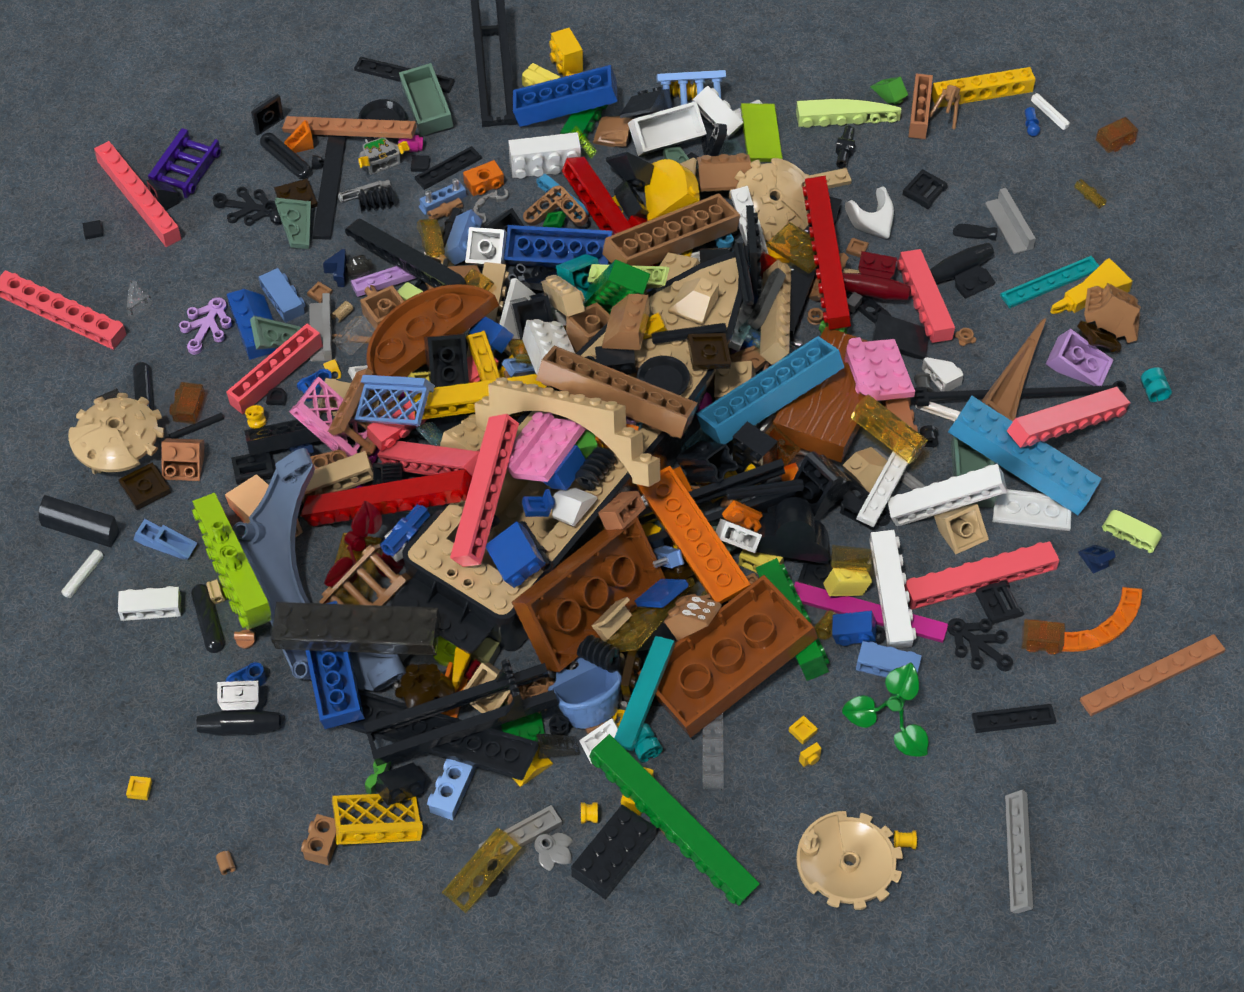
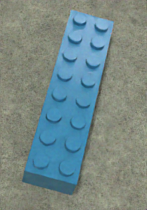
M817 336L696 413L702 431L717 443H729L733 439V435L747 421L752 425L760 423L763 419L774 414L777 410L843 369L844 364L839 350Z
M971 396L948 433L1068 510L1079 515L1089 502L1102 478L1045 442L1040 441L1032 446L1028 445L1020 448L1007 432L1013 421Z

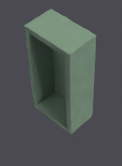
M429 63L399 72L401 85L420 136L453 127L451 113L432 64Z
M952 435L953 477L985 468L988 465H994V461ZM997 496L972 504H978V507H994Z

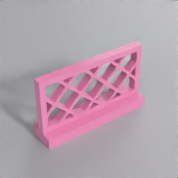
M317 377L289 412L332 451L342 450L346 453L347 457L355 455L360 447L357 442L352 447L348 444L347 437L349 436L347 434L341 433L333 436L328 432L332 423L331 411H338L343 398L320 377ZM317 384L323 388L324 395H316L315 387ZM324 398L326 408H318L317 399ZM329 398H334L337 401L338 408H330ZM312 399L314 408H308L304 401ZM326 411L328 421L320 419L319 412ZM352 418L349 423H352L353 430L358 433L357 422ZM365 430L364 433L358 434L364 439H366L367 430Z

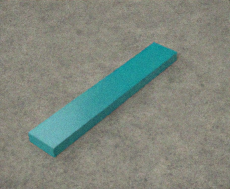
M1089 256L1002 292L1000 297L1009 308H1012L1091 275L1099 267V264L1092 256Z
M658 636L654 638L614 737L625 750L633 751L674 649V640Z

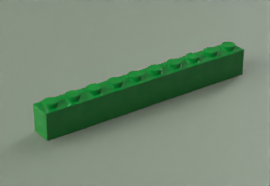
M610 734L591 750L589 755L591 763L596 768H601L605 772L606 778L611 783L615 782L620 787L621 793L627 798L630 797L635 802L636 808L642 813L645 812L650 818L651 823L655 827L660 828L665 833L666 838L671 843H675L680 848L681 853L686 858H690L695 863L696 868L701 873H705L710 878L711 883L716 888H720L732 904L736 903L740 906L757 889L760 883Z

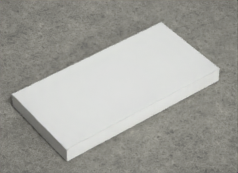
M517 278L511 279L499 323L514 335L503 351L511 356L520 343H523V340H520L517 335L510 300L523 297L530 300L529 296L535 295L533 291Z
M1007 489V493L997 495L992 522L1070 531L1071 511L1043 493Z

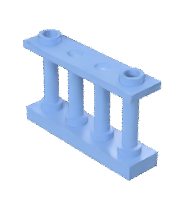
M726 70L657 74L656 78L657 82H661V85H663V89L669 90L671 82L678 81V84H680L681 105L687 104L686 84L692 80H695V83H697L698 95L704 89L703 83H705V80L712 79L714 89L721 98L720 82L726 78Z

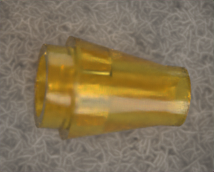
M831 610L826 611L814 626L818 638L826 640L832 636L833 615L836 614Z

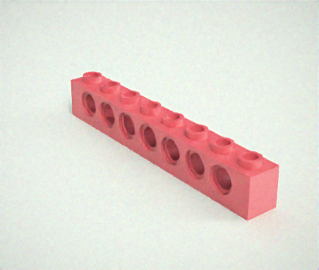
M5 270L0 276V297L113 350L126 336L124 325L118 320H112L105 314H99L90 307H84L75 300H69L59 293H54L44 286L41 287L31 280L21 278L16 273H10Z

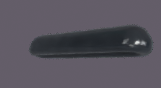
M265 133L261 136V146L293 174L302 179L309 176L311 169L308 163L272 133Z
M138 362L133 367L135 400H139L140 397L146 398L149 401L147 406L154 411L151 369L147 363Z
M198 584L193 587L191 596L205 648L211 653H218L224 648V639L215 606L210 598L207 586L205 584Z

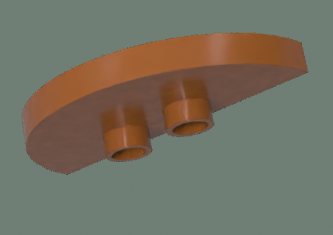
M455 284L432 288L405 300L395 307L375 329L367 348L368 369L373 372L372 375L407 377L417 368L427 364L424 337L463 334L499 306L495 295L480 287Z

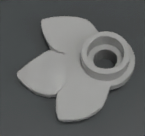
M555 833L552 836L548 834L539 835L534 842V847L539 853L538 861L544 869L551 871L555 863L562 865L570 864L572 857L567 847L573 840L563 833ZM542 841H546L549 846H543Z

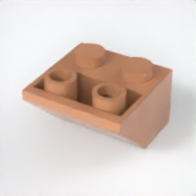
M166 438L162 441L163 479L200 481L204 460V440Z

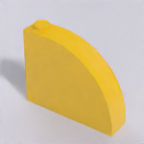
M670 159L652 163L654 168L650 185L645 186L646 209L649 212L647 214V221L700 201L698 182L692 171Z

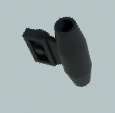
M984 243L966 248L945 258L930 269L935 283L954 278L955 287L965 299L995 285L996 282L987 269L979 266L994 255V249L990 243Z
M258 680L217 682V703L222 711L197 716L196 727L199 733L215 735L259 734L280 729L281 716L279 712L255 710L260 702Z

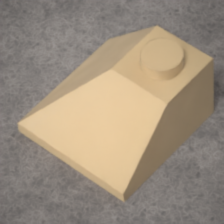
M703 277L684 282L670 305L668 312L703 325L718 299L719 283Z
M870 447L854 453L843 464L844 472L848 473L870 493L887 460Z
M978 504L962 506L934 516L939 532L955 554L989 540Z

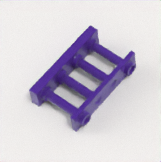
M182 128L149 173L148 178L168 182L169 185L181 188L184 198H188L190 194L195 192L196 185L214 159L220 156L221 148L219 141L215 139L211 146L192 141L188 130ZM185 147H191L206 153L202 158L184 153L183 150ZM177 159H183L195 163L197 166L194 170L174 163ZM168 171H175L189 177L186 182L167 177L166 174Z

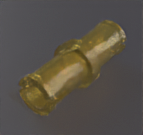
M1082 179L1076 182L1074 188L1081 192L1086 200H1090L1098 208H1102L1106 204L1107 200L1098 194L1094 187H1090Z

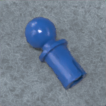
M1029 107L1024 111L1026 115L1025 125L1028 135L1035 137L1040 133L1039 120L1036 118L1035 108Z

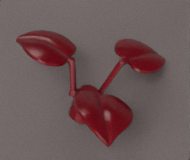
M368 501L363 502L353 518L351 524L352 531H349L344 537V542L348 545L347 550H349L351 558L343 557L333 565L325 578L324 584L326 586L334 587L357 563L353 550L361 551L368 547L363 537L366 538L368 534H375L381 528L382 516L379 510ZM383 552L381 556L376 553L395 574H398L405 565L403 559L396 562L391 555L388 556ZM375 566L377 572L380 575L386 576L377 566ZM357 573L349 580L351 584L356 580Z

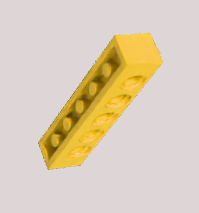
M1031 67L935 82L933 83L931 97L935 105L943 89L946 90L948 85L961 89L959 104L1033 92L1035 76ZM945 97L941 101L938 108L946 107L948 105V101L945 100Z

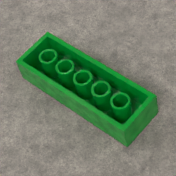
M615 259L589 286L583 306L588 307L597 302L610 314L612 307L628 294H644L650 273Z
M776 558L756 567L759 578L765 575L811 623L784 563L780 565ZM819 638L796 655V659L807 681L829 672L827 664H830Z

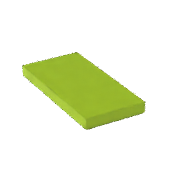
M741 103L740 110L741 117L743 118L746 154H749L751 162L755 160L771 162L773 158L782 159L775 104Z

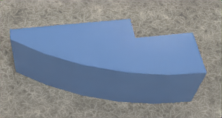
M146 519L143 520L134 536V541L144 546L186 560L189 559L197 545V542L167 526L162 525V527H159Z

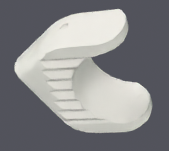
M882 186L876 190L878 207L874 213L862 210L853 200L845 203L846 213L856 229L884 239L890 237L894 207L885 187Z

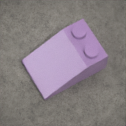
M1069 329L1058 336L1046 365L1063 375L1093 386H1102L1113 359L1095 346L1089 345L1087 340L1072 329Z

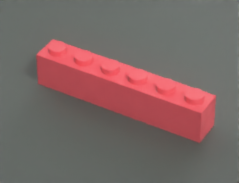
M921 249L900 252L897 268L899 271L901 270L903 282L910 286L909 296H912L914 308L919 312L920 322L925 326L926 336H929L931 343L952 340L955 326Z
M309 324L304 325L226 391L230 405L241 414H244L248 407L256 404L271 389L276 387L323 346L320 333Z

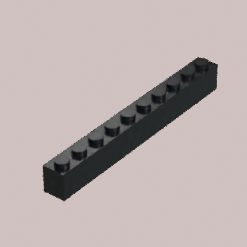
M830 197L835 226L841 211L842 200ZM809 226L805 229V240L802 239L799 249L801 251L796 253L794 260L796 264L791 266L790 338H794L808 300L809 292L817 276L816 269H819V265L815 266L813 255H817V253L812 251L811 241H814V238H810Z

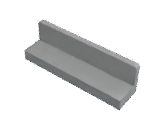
M1007 188L1000 189L998 199L987 201L985 205L1014 254L1033 249L1035 236Z
M322 293V303L309 304L310 326L320 333L323 345L310 357L311 362L332 360L330 293Z

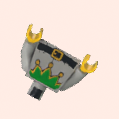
M367 137L365 139L366 143L362 145L363 151L360 152L358 165L360 168L367 166L370 175L401 164L400 154L409 151V145L407 141L397 145L388 141L385 137L379 139Z

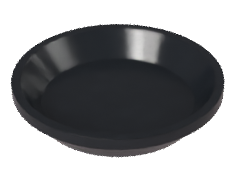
M379 99L366 104L361 109L358 118L405 121V111L395 101Z
M655 356L646 360L640 366L637 372V379L681 395L689 385L690 374L686 365L677 358Z

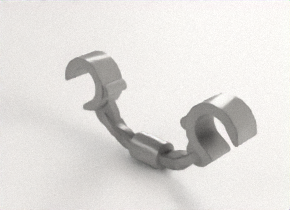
M504 189V196H498L496 190L479 198L475 203L473 210L483 219L481 227L486 225L487 218L485 213L477 212L478 208H481L488 198L496 199V202L506 201L508 199V191Z

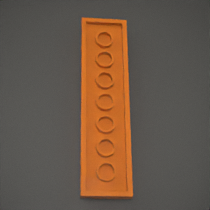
M671 466L661 470L660 481L650 487L637 484L638 490L676 547L681 550L682 556L713 601L722 604L737 596L751 585Z

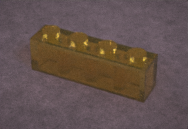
M869 394L857 404L851 416V419L909 464L921 454L928 441Z

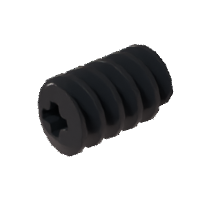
M388 185L387 191L384 186H381L380 191H378L377 187H374L373 192H371L370 188H367L366 193H364L363 189H360L358 199L361 212L363 206L369 211L370 205L376 210L377 204L383 209L384 203L390 208V204L393 202L396 207L394 191L391 185Z
M594 448L576 472V481L584 489L595 490V486L599 485L600 480L604 478L608 469L615 463L616 457L605 448Z
M588 635L578 646L577 655L584 660L601 667L603 670H607L609 673L619 669L621 656L618 647H614L612 644H608L594 635Z

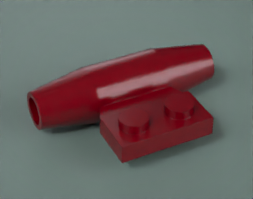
M862 251L858 267L859 273H843L845 290L867 297L883 300H908L910 286L891 279L894 276L897 258Z

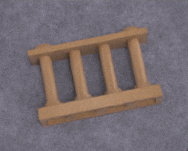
M368 368L356 372L328 432L333 436L339 433L347 434L362 446L360 452L366 451L367 455H372L376 451L377 446L368 437L366 440L361 437L348 424L351 418L355 420L356 407L360 402L364 384L361 382L362 375L373 374ZM369 390L372 394H376L374 390ZM384 394L382 398L385 401L391 395L387 396ZM393 400L387 405L388 409L391 410L397 403ZM383 408L377 415L380 418L387 412ZM357 422L366 430L367 426L371 424L369 422Z
M379 544L369 545L362 552L364 556L333 588L328 587L322 593L323 598L319 601L321 604L327 603L329 600L331 602H338L342 614L350 621L349 624L351 626L347 631L351 636L358 634L412 579L407 573L396 575L376 554L381 548ZM369 559L390 579L391 585L387 589L382 588L362 567ZM355 573L377 593L378 599L374 603L369 602L349 582ZM342 587L363 607L364 613L360 617L358 615L355 616L335 595Z

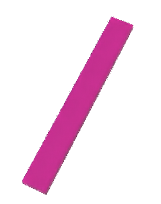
M795 581L794 587L802 604L838 614L872 611L876 624L884 626L881 606L879 604L850 596H829L825 589ZM913 614L911 627L915 628L916 636L943 643L947 631V623Z

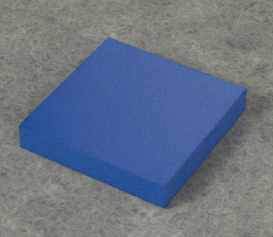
M660 579L639 596L635 603L637 607L664 608L689 585L686 580Z

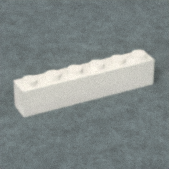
M988 465L976 471H969L964 475L935 482L923 488H916L904 494H897L889 499L888 506L891 519L895 525L902 526L1007 493V488L999 465Z
M894 530L871 532L869 542L887 646L895 647L896 649L912 647L913 641L916 640V630L911 627L913 614L912 610L908 609L907 604L910 602L909 592L905 591L904 584H906V574L902 573L901 570L903 557L902 554L899 555L898 548H900L899 537H895Z

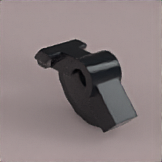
M500 860L493 861V864L486 869L484 874L485 883L488 886V897L497 896L501 885L507 882L506 871L502 868Z

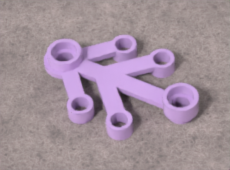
M213 298L207 306L199 309L191 307L187 310L188 318L191 320L208 313L206 317L193 322L182 321L179 324L182 333H188L192 329L201 326L196 337L187 344L190 354L196 355L202 351L201 342L209 328L213 333L215 342H222L225 339L224 332L219 330L214 320L218 314L222 328L228 329L232 326L231 318L224 312L226 309L224 299Z

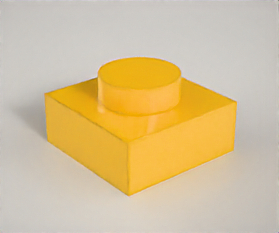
M803 715L789 727V732L803 745L818 732V728Z
M816 742L800 752L799 762L803 767L808 764L814 765L819 761L821 755L819 744Z
M130 776L126 792L127 798L148 800L152 779Z

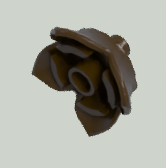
M436 664L408 665L406 673L403 674L401 682L395 690V696L399 699L404 697L408 708L432 701L435 697L441 698L455 693L451 680L438 669Z

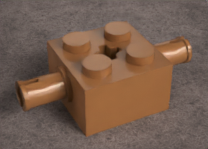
M370 285V288L367 286L364 290L367 297L360 300L362 313L374 331L395 307L404 302L393 285L377 291L373 285Z

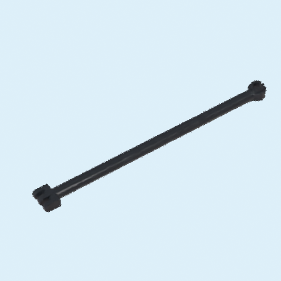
M1116 381L1113 385L1023 388L1020 398L1092 395L1114 387H1118L1125 395L1127 388L1123 381ZM927 387L914 388V397L917 406H929L930 401L969 400L971 396L983 399L989 390L927 392Z

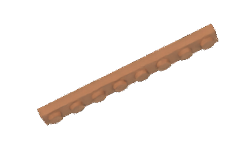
M287 116L282 130L286 133H293L306 120L312 135L413 139L417 124L416 121Z
M1213 634L1081 697L1079 701L1089 715L1093 716L1224 653L1226 649Z

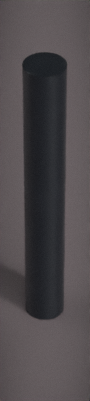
M216 414L172 432L169 436L172 439H178L224 420L223 414Z

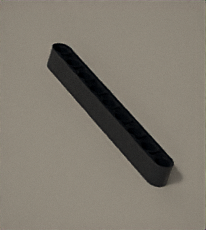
M360 218L345 229L346 235L355 239L354 241L357 244L434 288L455 284L467 285L465 279L457 272Z

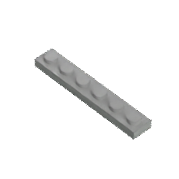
M1024 790L1005 796L1010 911L1012 913H1021L1033 909L1027 792Z

